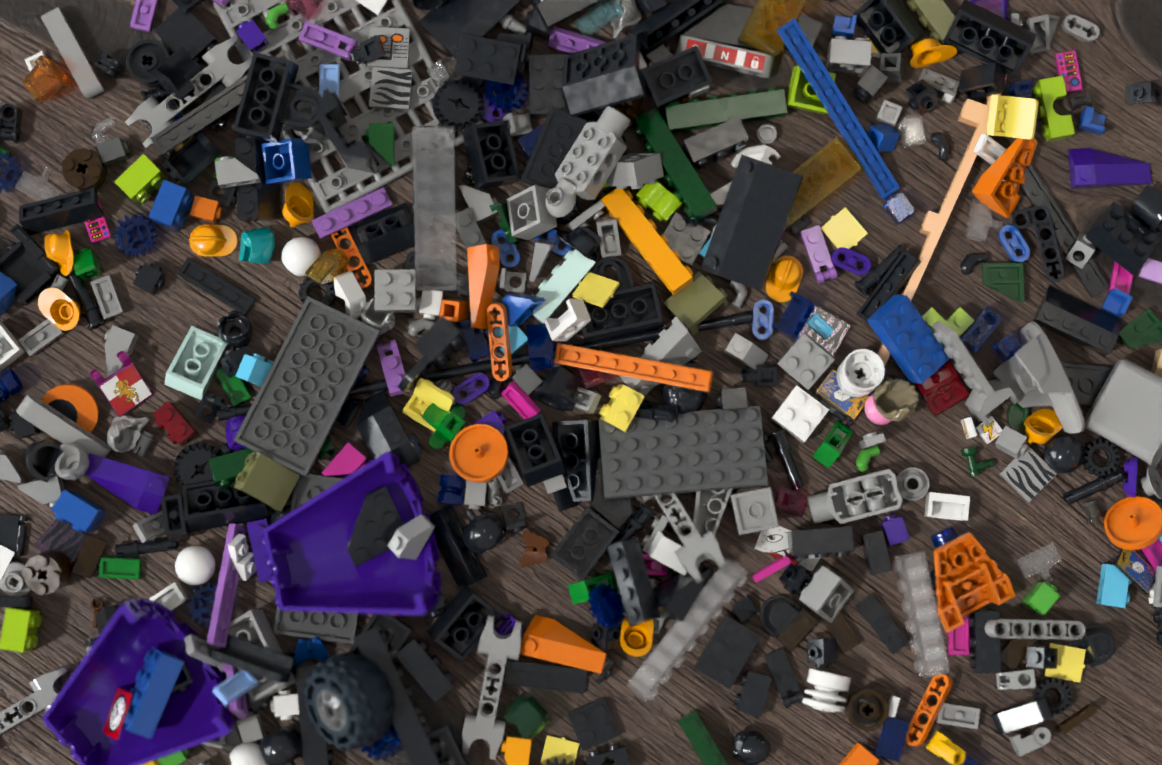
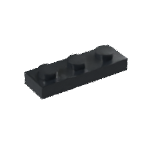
M872 593L855 605L892 654H895L909 643Z

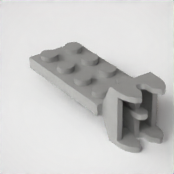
M938 321L932 325L935 331L934 337L939 343L944 344L946 347L944 352L949 358L954 359L956 362L954 367L960 374H964L966 377L964 382L972 389L965 405L978 422L982 421L987 427L990 423L986 415L1006 399H1010L1014 404L1018 403V399L1009 386L997 379L987 381L954 330Z

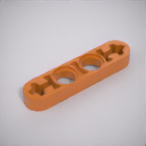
M348 228L341 230L342 233L347 232V234L341 235L337 239L335 236H339L338 232L332 234L331 237L348 271L353 273L359 271L362 267L365 268L361 272L364 277L368 276L367 283L365 285L362 282L358 284L361 289L369 288L372 284V276ZM343 239L351 241L349 249L344 250L340 247V242ZM355 256L360 259V264L357 267L349 265L351 257ZM356 273L354 276L358 282L360 280V276L358 273Z
M496 302L488 306L486 312L493 377L498 381H505L511 377L513 372L508 316L505 305ZM497 309L500 311V314L493 313V310ZM495 327H500L503 330L502 337L495 335ZM498 346L505 350L504 357L497 355L496 349ZM499 369L506 370V374L503 375L499 372Z
M937 673L932 678L905 732L904 737L908 745L920 747L925 742L952 688L953 683L949 675ZM940 679L946 683L945 686H941L938 683ZM934 689L942 692L941 695L939 693L933 692ZM935 695L937 697V704L931 707L929 705V698ZM926 713L928 715V722L922 725L920 723V716ZM918 726V727L924 728V729H923V731H921V730H919V729H917V728H915V727ZM912 734H916L918 737L917 741L911 737Z

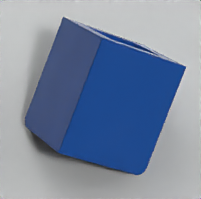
M835 15L831 36H843L851 40L854 34L857 15H852L851 18Z
M1086 106L1082 110L1077 129L1101 135L1105 132V127L1103 126L1106 116L1094 113V108Z
M888 124L870 125L867 135L878 152H885L895 149L900 132Z
M1113 288L1108 292L1101 309L1116 317L1123 316L1133 297Z

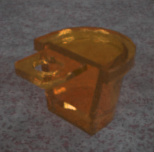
M42 55L34 61L36 65L22 81L34 99L41 103L46 102L62 90H68L72 86L66 73L56 63Z

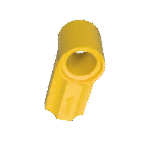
M938 731L935 732L925 747L953 765L962 764L965 760L966 752Z

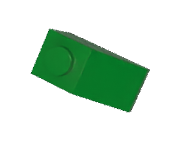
M369 123V129L365 131L366 141H369L371 148L388 165L395 167L394 124Z
M83 248L76 252L77 255H74L73 263L76 276L87 281L104 274L94 250Z
M836 421L812 457L827 468H830L841 454L853 431L839 421Z
M611 572L567 585L573 605L617 592Z

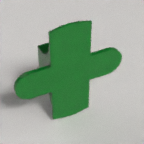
M432 403L424 411L422 418L436 429L429 439L432 448H442L447 440L452 443L454 437L464 429L465 421L463 418L466 413L462 406L456 405L450 412H447Z

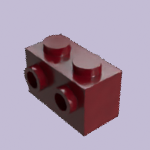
M167 401L153 413L156 418L154 422L160 429L165 428L169 433L167 437L174 445L178 443L184 446L198 433L170 401Z

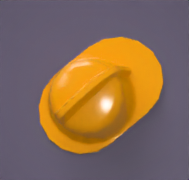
M924 39L912 45L913 57L910 61V66L913 68H923L948 60L956 55L957 49L951 45H941L936 39Z
M294 182L289 184L285 192L286 202L283 206V216L292 228L296 225L311 223L314 219L313 197L310 191L300 183Z
M201 225L192 231L189 243L191 249L197 255L221 257L227 256L234 251L237 246V236L233 229L225 225Z
M65 230L62 234L46 235V256L58 263L62 275L68 276L72 271L74 263L70 232Z
M786 255L779 257L777 262L772 265L766 281V291L774 301L786 302L796 294L803 276L802 264L798 259Z
M51 287L41 292L38 298V306L42 314L60 330L67 331L73 329L81 319V310L78 303L58 288Z
M1039 409L1024 421L1026 426L1025 435L1029 438L1028 443L1030 445L1034 442L1038 444L1048 443L1063 428L1055 411L1050 409Z
M625 614L621 625L620 643L627 654L638 657L649 652L653 640V620L630 628Z

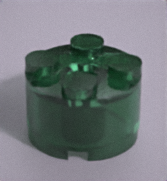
M523 691L505 709L506 714L504 717L510 724H515L520 729L518 732L527 740L529 737L535 738L552 719L551 717L547 719L545 716L547 711L532 696L528 699L525 696L527 693Z

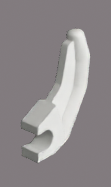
M767 145L752 146L736 154L731 165L736 168L741 155L772 165L769 161L770 156H774L776 160L780 159L781 156Z

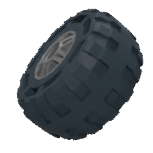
M340 653L317 664L306 679L304 701L309 712L308 716L320 736H323L330 745H335L336 748L341 750H359L376 742L384 736V732L388 730L393 720L394 705L391 700L390 688H388L383 674H380L377 667L371 661L368 662L367 658L355 655L354 653Z

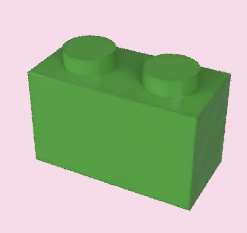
M1036 582L1021 601L1036 614L1045 615L1060 595L1056 593L1058 589L1051 583Z

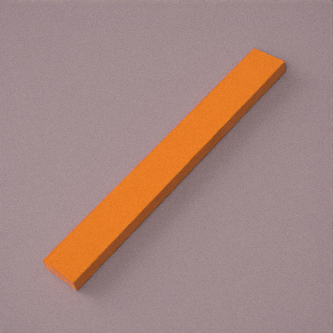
M557 343L554 363L706 392H710L713 371Z

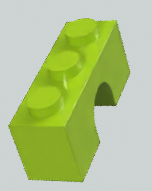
M1063 76L1039 80L1033 90L1035 98H1038L1039 101L1038 115L1040 118L1042 117L1043 121L1041 127L1043 137H1046L1047 142L1072 137L1075 132L1071 114L1062 116L1053 109V102L1063 99L1067 95Z

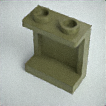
M700 272L692 277V284L677 295H672L663 303L667 311L674 318L677 317L692 336L699 332L697 325L721 304L725 307L728 305L725 291L720 287L717 289L714 286V281L708 275L704 276Z
M253 451L247 457L243 471L236 477L234 487L262 501L270 508L282 511L300 475L267 456Z

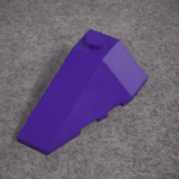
M1090 148L1068 149L1071 189L1151 184L1149 163Z
M89 453V467L85 473L87 476L135 509L151 514L157 513L161 504V497L164 496L169 480L168 476Z

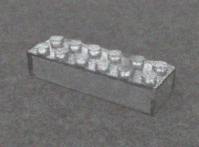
M917 551L897 555L892 563L894 572H898L899 575L897 587L899 593L902 592L904 600L901 601L903 613H907L908 620L905 621L907 632H910L912 637L909 644L911 652H914L916 660L913 661L916 673L919 672V675L923 677L950 673L925 552Z

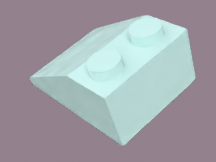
M191 326L166 372L164 385L201 400L213 379L227 344L219 337Z

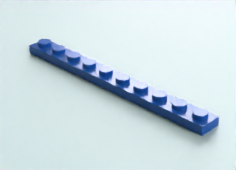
M791 19L777 29L778 34L881 199H885L900 188L796 19Z

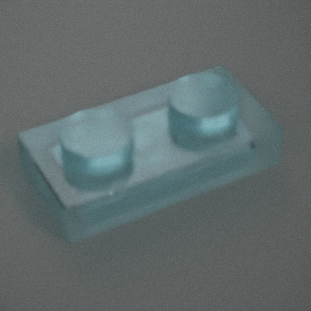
M604 0L596 4L574 22L582 35L589 37L618 14L609 0Z

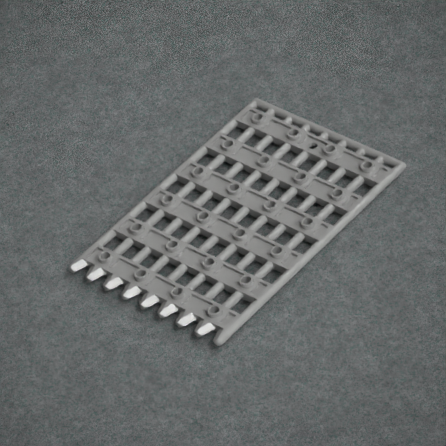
M230 0V7H224L213 2V6L230 37L235 36L238 40L235 46L244 62L252 58L253 54L246 44L242 43L235 28L261 14L266 18L271 8L286 3L289 12L285 14L289 20L279 24L276 29L264 32L263 34L269 44L256 53L272 56L271 53L282 48L283 51L285 50L292 61L299 66L294 84L300 82L302 86L310 88L312 87L307 78L316 73L319 75V64H340V74L343 77L340 81V101L346 110L343 103L354 98L362 114L351 119L346 110L348 114L345 116L347 123L338 128L348 144L357 143L361 140L365 145L362 138L365 136L366 129H369V123L394 124L395 133L398 137L395 140V167L388 165L374 151L380 164L377 166L380 171L377 174L348 168L342 157L341 159L346 167L335 172L327 156L336 152L337 149L327 134L321 143H308L310 165L320 160L328 177L317 182L311 171L312 179H307L326 214L414 170L417 150L421 151L426 148L428 151L447 152L464 143L463 134L453 139L451 134L457 132V130L446 128L434 115L432 100L438 88L444 85L445 82L400 0H391L394 8L385 13L381 9L377 17L366 22L359 9V6L362 4L356 0H323L315 6L312 5L310 0H301L306 11L296 16L288 0ZM352 11L360 25L351 31L348 30L341 17ZM334 20L342 35L358 41L357 47L353 49L352 53L360 50V43L369 39L370 27L403 28L405 26L407 29H410V36L413 40L409 44L408 69L413 70L412 81L415 86L411 87L409 110L368 109L361 96L362 93L371 87L372 68H368L366 61L359 64L361 70L350 75L342 61L343 58L319 48L314 50L311 45L301 42L307 54L296 59L289 44L299 39L305 21L325 28L323 25ZM341 43L339 49L345 50L346 44ZM422 61L425 62L432 75L424 81H421L413 67ZM299 102L296 109L298 111L303 107L311 106L315 108L312 103ZM453 102L455 104V108L459 109L456 102ZM425 104L433 120L422 125L415 109ZM408 114L416 130L405 135L397 119ZM283 124L281 132L285 139L294 138L291 134L293 130L291 125ZM442 139L445 140L446 143L438 148L434 147L433 144ZM409 157L411 162L400 167L398 163ZM391 167L393 172L383 177L381 172ZM374 176L376 181L365 186L363 182ZM354 186L357 187L358 191L347 195L345 192ZM339 195L341 200L330 205L328 200Z

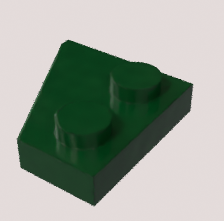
M507 203L490 205L492 212L497 210L502 220H499L498 223L505 232L510 244L524 242L525 239L512 237Z
M1023 263L982 264V284L1018 302H1024Z
M1147 308L1123 327L1118 337L1128 349L1162 342V323Z

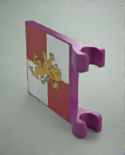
M124 351L116 354L124 367L105 380L96 369L89 373L118 417H121L152 395V392Z

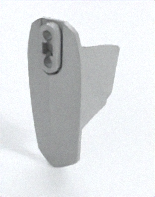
M1032 321L1020 330L1022 347L1015 355L994 370L993 375L997 380L1011 388L1018 399V404L1022 408L1052 406L1065 432L1084 431V418L1069 380L1047 336L1040 326Z

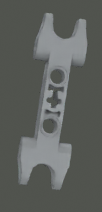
M235 36L215 45L202 56L208 66L189 80L194 85L195 91L193 92L194 97L189 95L184 98L187 100V103L184 104L181 98L179 100L180 107L177 110H172L169 103L172 99H177L172 94L161 103L154 96H151L140 104L125 121L128 126L140 120H147L151 124L152 133L142 143L146 148L154 144L150 139L151 137L174 123L173 118L218 82L222 81L227 88L241 79L249 70L252 58L239 65L230 62L228 57L229 50L238 41ZM204 74L211 76L212 81L209 85L201 83V77Z
M675 493L641 496L644 502L653 497L657 500L684 545L677 549L675 553L684 569L697 583L703 581L698 571L702 561L710 559L714 560L721 569L727 567L719 544L712 532L709 531L700 536ZM666 498H672L668 503L663 502ZM675 516H680L682 522L679 523ZM691 530L689 535H682L684 531Z
M488 615L478 647V653L488 654L487 666L477 716L466 714L462 731V753L468 754L471 743L476 739H483L490 745V759L495 760L506 726V721L496 720L507 658L518 660L522 643V621L516 620L512 633L502 636L494 629L495 615ZM497 663L501 666V670L495 672L491 669L490 665ZM492 678H496L494 691H491L489 687ZM491 703L494 709L487 711L484 709L483 704Z
M66 666L43 674L31 681L29 684L34 693L0 712V735L42 710H45V712L48 710L60 693L57 686L59 679L69 672ZM28 701L32 702L34 706L32 712H29L26 709V703ZM17 712L20 713V715L15 716L13 720H9L11 714Z

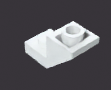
M348 271L335 276V295L345 300L346 315L354 319L361 317L362 310L366 308V296L354 274Z

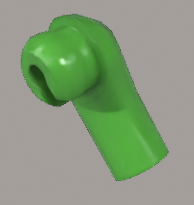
M282 3L269 10L265 19L269 29H276L279 26L277 22L278 17L289 12L286 3Z
M878 445L859 452L856 460V466L859 471H867L870 458L880 454Z

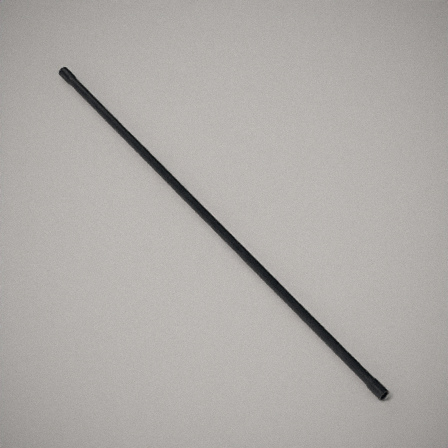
M742 312L731 316L704 320L697 325V328L700 332L727 326L752 323L751 312ZM670 327L587 344L580 343L573 346L603 350L657 340L660 338L659 333L663 329L668 330ZM556 348L511 356L512 366L554 359ZM491 360L429 371L421 378L435 381L492 370ZM386 379L354 385L349 396L388 389ZM252 404L239 407L234 406L231 407L230 411L224 408L217 409L219 421H224L238 416H246Z

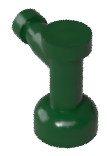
M976 446L961 449L962 456L967 457L970 470L968 473L969 477L980 475V470L993 467L992 459L976 463L974 456L977 453Z

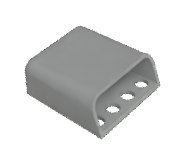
M1119 359L1084 418V426L1148 463L1153 468H1156L1162 458V377L1127 359Z

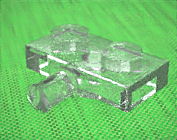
M45 167L40 177L33 176L24 171L15 186V189L36 201L57 197L60 193V190L52 187L47 181L53 172L51 169L48 171L49 168Z
M974 198L971 201L965 238L985 242L988 229L990 227L1001 229L1003 221L993 220L991 216L992 209Z
M1051 542L1015 561L1024 578L1041 573L1045 583H1050L1054 580L1048 570L1054 564L1061 562L1062 559L1054 543Z

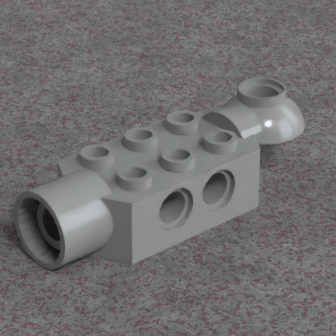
M608 106L597 122L586 123L555 173L558 181L557 186L547 192L545 206L551 216L559 218L569 214L575 205L576 194L586 200H592L597 197L627 148L621 136L631 122L630 119Z
M915 467L903 470L898 477L890 469L830 484L827 492L808 496L807 500L814 524L833 519L842 524L900 509L902 498L910 501L923 498L929 489V479L925 472ZM910 478L917 481L918 485L915 490H911L907 486V481Z

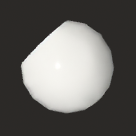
M297 237L287 242L282 250L281 258L285 267L294 275L309 276L320 265L321 252L313 240L306 237Z
M192 545L183 549L177 556L175 571L184 583L198 586L211 579L215 571V558L208 549Z
M240 743L229 754L232 765L268 764L265 763L259 748L260 745L257 743Z

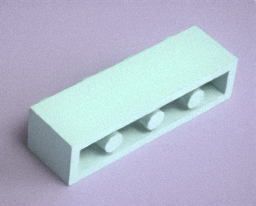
M570 249L564 257L566 261L562 265L558 264L551 272L553 276L548 281L545 279L538 287L540 291L536 296L544 297L546 301L532 316L543 325H545L544 320L552 317L579 285V282L584 279L596 264L595 261L586 258L576 249Z

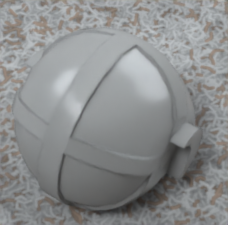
M375 298L366 303V308L361 312L362 323L381 332L380 335L394 327V313H376Z
M67 443L61 445V450L64 452L56 460L55 471L63 479L77 480L88 470V455L83 449L76 447V444Z

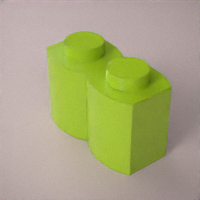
M657 180L655 183L645 184L636 194L637 203L645 210L649 208L653 212L652 216L659 222L663 220L667 223L682 206V202H679L676 196Z

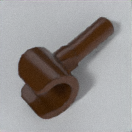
M93 599L90 603L91 608L94 609L93 628H97L95 615L105 604L101 600L100 606L95 608V599Z

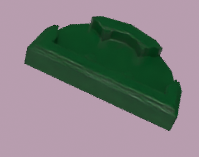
M1012 402L1006 413L1007 422L1011 429L1025 436L1026 426L1024 421L1028 417L1029 408H1022L1018 403L1014 404Z

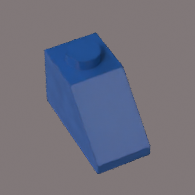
M522 293L506 295L502 299V304L507 309L509 327L522 325L546 301L544 297Z

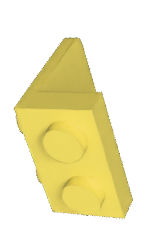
M991 95L987 135L1033 139L1038 100Z
M420 378L413 395L402 413L435 432L436 429L422 418L424 411L429 405L434 403L440 409L450 412L454 397L450 392L436 387L431 381Z
M618 384V386H613L608 395L610 400L608 404H603L599 415H601L600 419L626 432L645 396L624 384Z

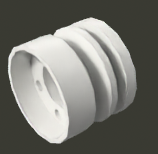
M855 350L838 367L836 374L837 384L842 392L848 396L856 398L867 396L884 378V363L879 355L872 350ZM857 372L860 373V379L857 378Z
M809 668L807 682L815 685V688L805 689L804 693L811 694L813 697L812 699L803 697L802 703L821 711L831 713L844 712L845 707L837 705L836 702H846V698L838 695L839 691L849 690L851 678Z

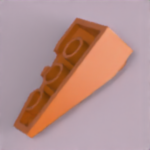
M1017 138L981 175L972 191L981 204L1005 218L1010 217L1019 201L1020 195H1018L1020 185L1024 184L1026 177H1023L1026 166L1031 164L1037 141L1035 138L1031 140Z
M490 244L467 248L471 327L483 330L487 329L486 312L488 306L493 301L500 267L499 247Z
M540 615L534 616L525 631L519 653L600 674L603 673L607 653L581 638L557 620Z

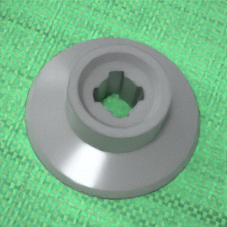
M1149 466L1147 468V476L1141 478L1142 487L1148 496L1155 494L1159 499H1162L1161 476L1155 468Z
M19 562L9 563L0 580V588L7 595L23 597L31 591L22 577V570L25 564ZM12 578L19 581L17 585L11 581Z

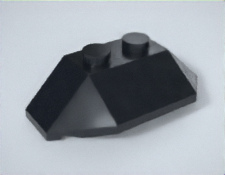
M384 390L366 399L356 427L373 459L390 451L399 457V464H405L407 468L420 462L421 460Z

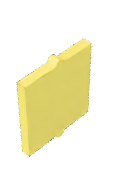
M846 207L835 216L832 215L831 219L821 227L823 233L836 248L850 249L853 246H857V242L868 234Z
M588 272L582 282H579V286L572 296L604 308L609 299L613 298V293L618 288L619 282Z
M1050 643L1049 648H1058L1057 669H1045L1044 676L1080 683L1082 670L1085 668L1084 658L1086 649Z
M547 735L541 763L547 765V759L554 763L555 757H557L559 763L565 758L566 764L573 761L574 765L579 743L565 740V737L557 738Z

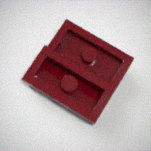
M949 361L945 362L923 384L915 383L934 417L969 397V393L959 380L958 374Z

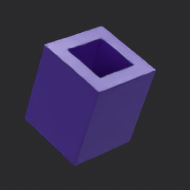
M253 20L243 22L236 31L252 54L269 44L267 38Z
M895 514L884 517L885 521L881 522L880 525L887 546L909 540L902 516L896 517Z

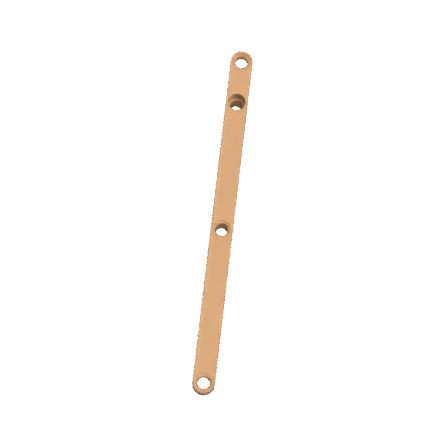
M987 96L985 104L967 99L963 104L958 121L976 127V130L938 214L928 211L924 217L920 233L928 236L917 258L921 263L908 279L901 294L907 295L910 301L915 294L977 156L973 152L981 134H987L991 96ZM881 342L878 355L884 365H886L890 353Z

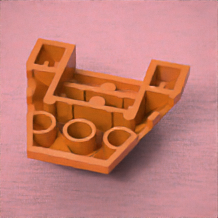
M969 532L934 550L938 615L947 633L965 624L964 616L990 602L1000 605L1016 596L1008 576L1000 571L997 563L989 558L985 553L986 550Z

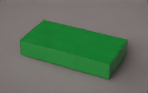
M222 368L215 371L233 407L252 398L242 379L236 376L229 378Z
M100 557L99 577L141 580L142 559Z

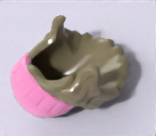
M887 378L876 387L875 393L867 398L864 408L865 414L871 422L877 425H886L891 421H901L916 412L915 408L919 401V393L915 391V386L910 385L909 381Z

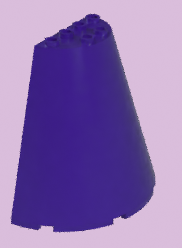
M390 451L382 454L263 530V544L267 548L268 553L267 563L274 570L271 582L273 587H275V602L279 610L425 615L431 613L433 607L437 606L440 595L441 572H436L435 568L437 567L435 561H439V554L434 529L416 560L398 558L389 549L356 567L346 549L348 540H350L354 530L353 526L357 515L361 511L365 494L383 484L386 486L403 524L408 523L421 514L431 522L429 513L424 514L422 508L424 507L421 505V502L424 501V498L414 477L405 464H399L400 459L397 455Z
M132 598L122 604L43 715L42 720L46 727L53 731L62 745H68L72 749L71 756L80 765H142L231 732L235 719L231 716L228 705L225 706L213 693L214 687L226 680L224 673L221 671L218 673L216 667L188 655L184 638L190 634L198 638L200 637L186 622L180 624L173 618L175 613L165 606L145 598H141L138 601ZM152 646L174 654L179 659L184 658L194 680L188 684L186 690L180 693L174 691L170 694L151 739L130 732L123 726L118 740L103 733L117 687L127 692L134 689L137 682L135 680L136 675L140 669L142 670L145 664L144 657L147 651L151 650ZM182 668L175 684L187 678Z

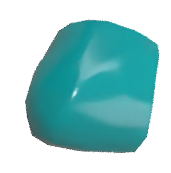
M258 228L243 232L241 235L239 260L249 261L250 263L269 264L276 244L273 231L269 228Z

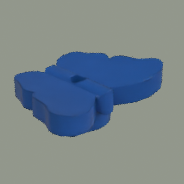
M320 637L298 640L293 657L295 658L294 665H299L308 658L310 660L316 658L322 661L330 658V654Z

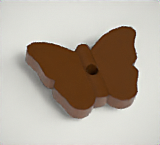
M524 530L522 537L527 546H525L526 552L520 559V566L526 567L535 563L546 562L545 548L549 545V541L542 536H537L535 533Z

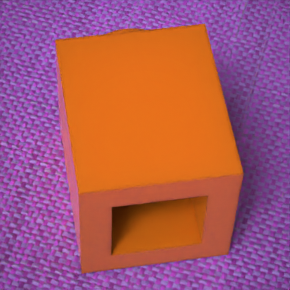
M199 196L194 197L190 212L193 218L217 223V219H221L223 208H221V204L218 201Z
M441 299L440 317L443 315L448 321L453 322L468 321L470 301Z

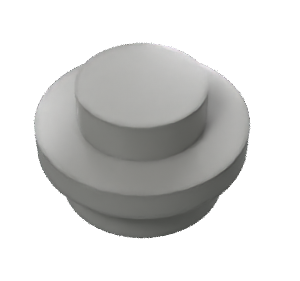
M763 124L758 128L757 138L761 143L770 144L776 139L777 131L771 124Z

